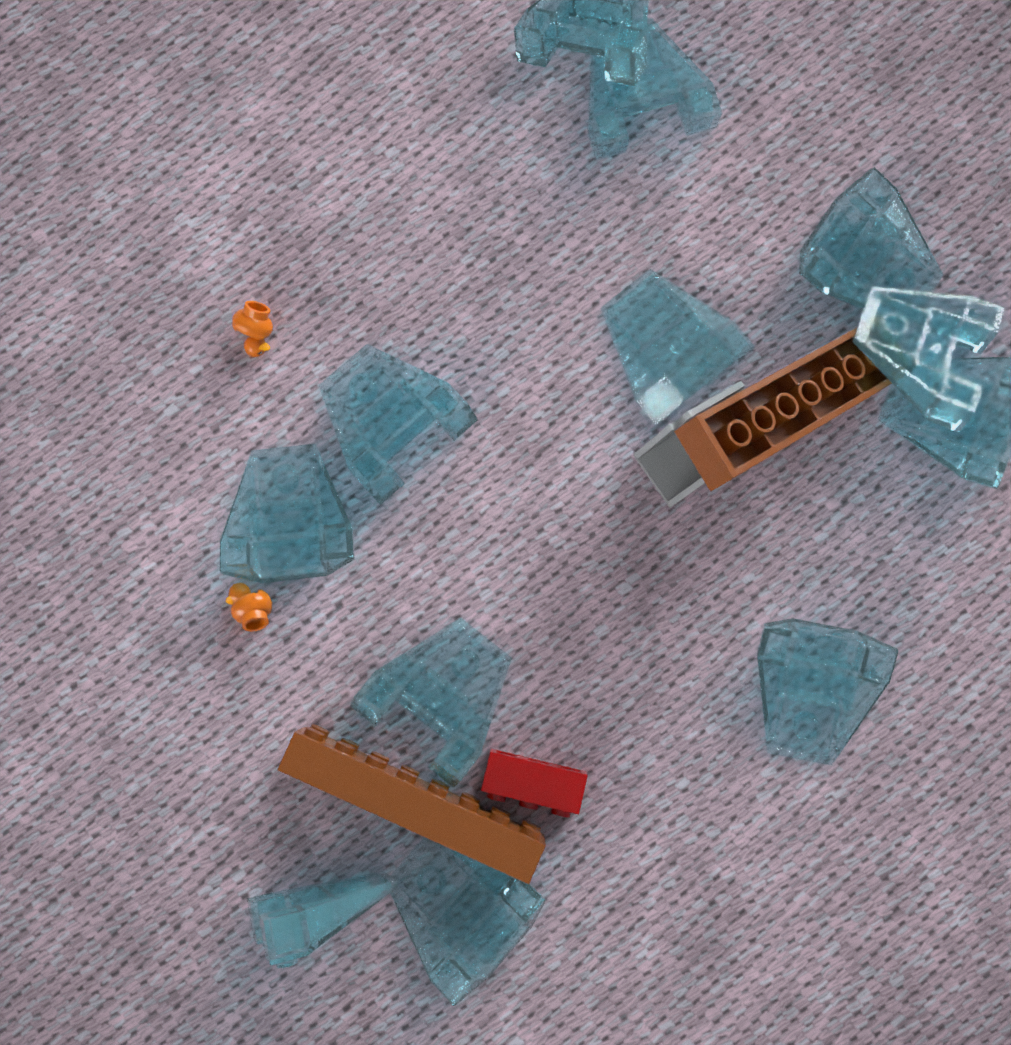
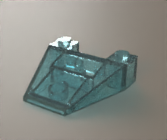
M538 0L526 9L514 27L517 61L533 66L546 67L558 48L604 57L606 81L635 87L647 65L649 0Z
M652 18L591 35L587 133L596 161L626 153L629 136L623 118L676 103L686 136L717 127L722 111L714 84Z
M871 287L852 342L927 421L960 432L976 414L983 386L948 373L955 347L957 345L982 354L998 334L1005 308L974 296Z
M369 344L361 348L319 385L348 469L380 505L405 484L387 461L432 422L436 421L450 438L455 441L478 421L469 404L448 382Z
M459 618L376 670L354 696L350 706L376 726L396 701L447 741L428 768L454 788L461 782L481 755L512 657L462 618Z
M381 871L247 898L253 939L257 945L263 943L265 956L270 966L275 964L277 968L293 966L298 963V958L308 956L398 887V882L395 878Z

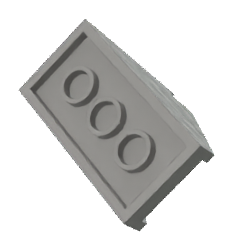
M742 381L683 414L633 454L669 508L705 484L674 431L700 413L744 390Z

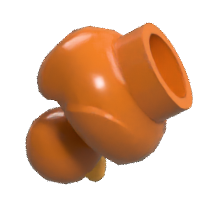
M246 301L244 308L236 311L232 317L233 329L249 336L244 342V349L251 357H259L265 351L270 350V346L264 339L269 337L273 331V324L269 318L270 308L257 301Z
M244 583L233 584L228 591L226 603L232 605L231 615L234 620L241 623L245 631L253 632L265 628L269 624L268 616L272 611V600L269 594L264 590L251 593L250 588Z

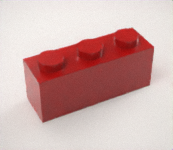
M491 748L481 791L487 792L486 797L495 801L505 802L506 797L519 800V806L538 810V806L541 805L552 808L551 813L554 815L570 818L571 813L578 815L580 813L588 774L583 770Z

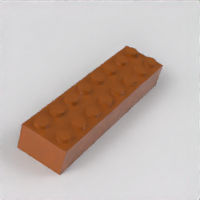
M878 315L700 413L674 432L711 492L911 373L913 370Z
M312 724L311 727H303L294 732L277 769L278 771L530 884L546 847L545 837L540 832V826L524 819L521 824L509 818V812L496 806H492L491 810L479 805L480 799L468 793L462 792L461 796L448 791L450 786L437 779L432 778L430 783L418 778L420 772L411 767L402 765L398 769L389 765L390 759L380 753L372 751L370 755L358 751L359 744L346 738L336 741L328 737L330 732L320 726Z

